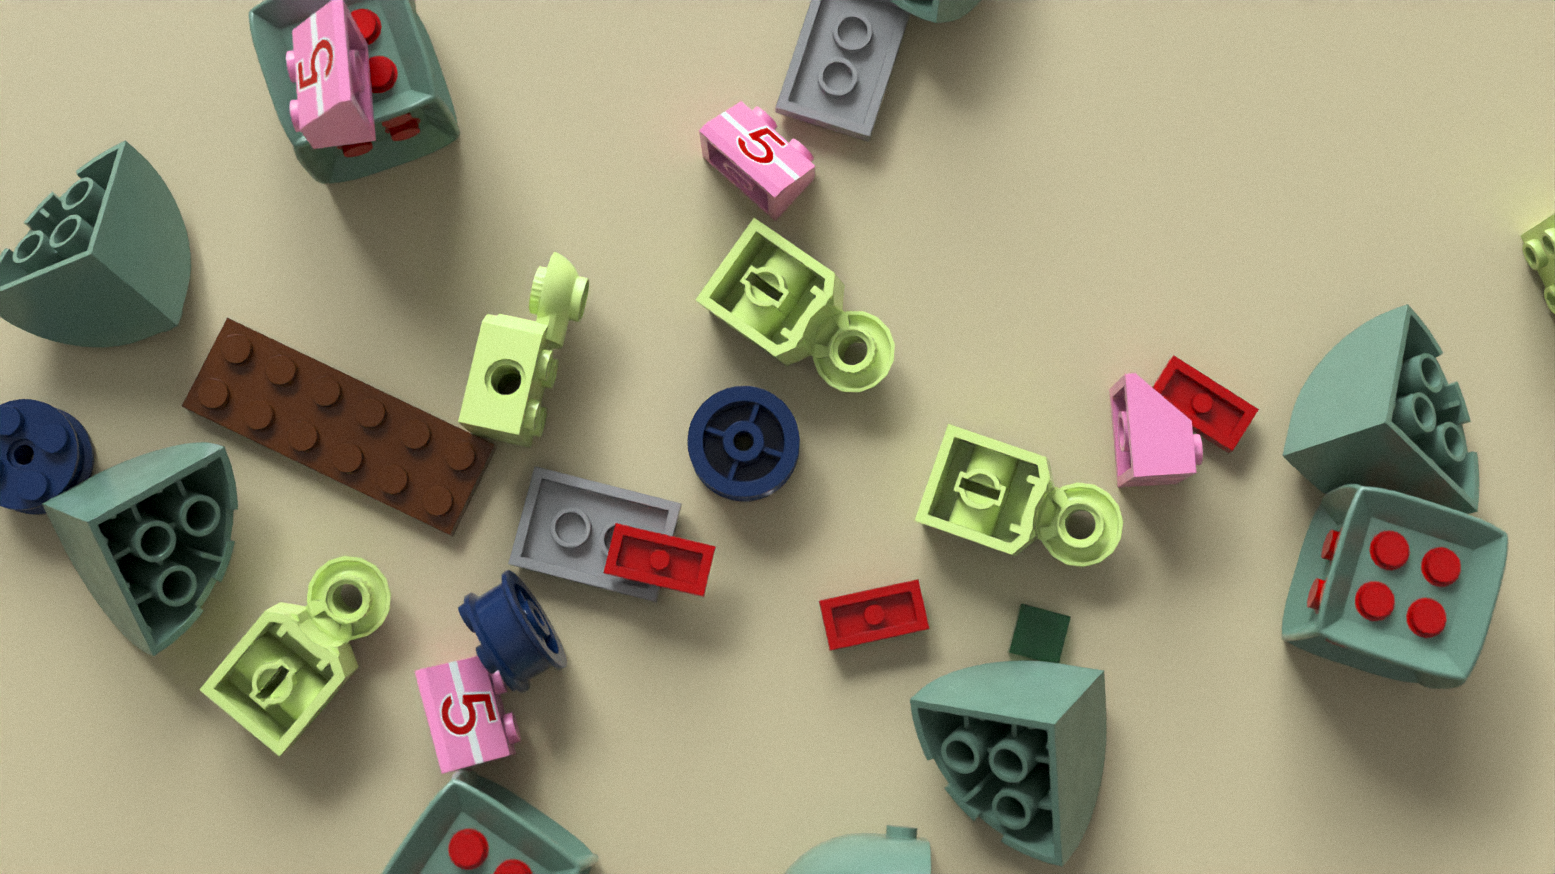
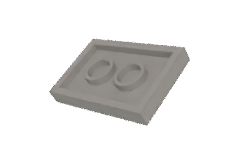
M811 0L776 104V113L869 142L911 13L904 11L890 0Z
M535 466L508 564L657 603L661 587L603 573L615 523L674 536L682 504Z

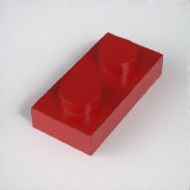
M1174 355L1169 359L1152 388L1192 421V428L1195 433L1228 454L1234 450L1259 410Z
M615 523L603 573L705 597L716 546Z
M918 579L819 600L829 651L929 629Z

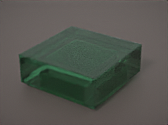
M1021 603L1007 653L1035 661L1059 663L1071 617Z

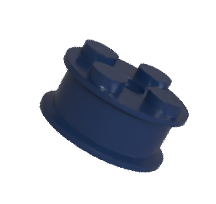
M734 386L713 394L702 403L690 423L687 444L693 468L699 479L708 489L725 499L750 502L774 494L789 480L798 461L800 437L796 420L790 409L781 399L769 391L758 387ZM740 437H748L753 441V446L747 451H740L734 445Z
M33 399L8 401L0 405V506L24 514H47L42 503L91 477L94 467V449L91 438L84 426L74 416L61 409Z
M507 570L502 573V583L480 596L475 593L467 594L464 597V603L458 606V611L466 626L471 632L476 634L481 643L476 647V653L485 669L490 674L499 671L502 679L511 691L517 690L524 693L530 689V680L552 666L558 670L564 669L567 666V659L553 625L535 596L514 572Z

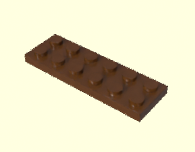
M230 318L226 319L182 404V407L450 536L454 535L497 449L496 445Z

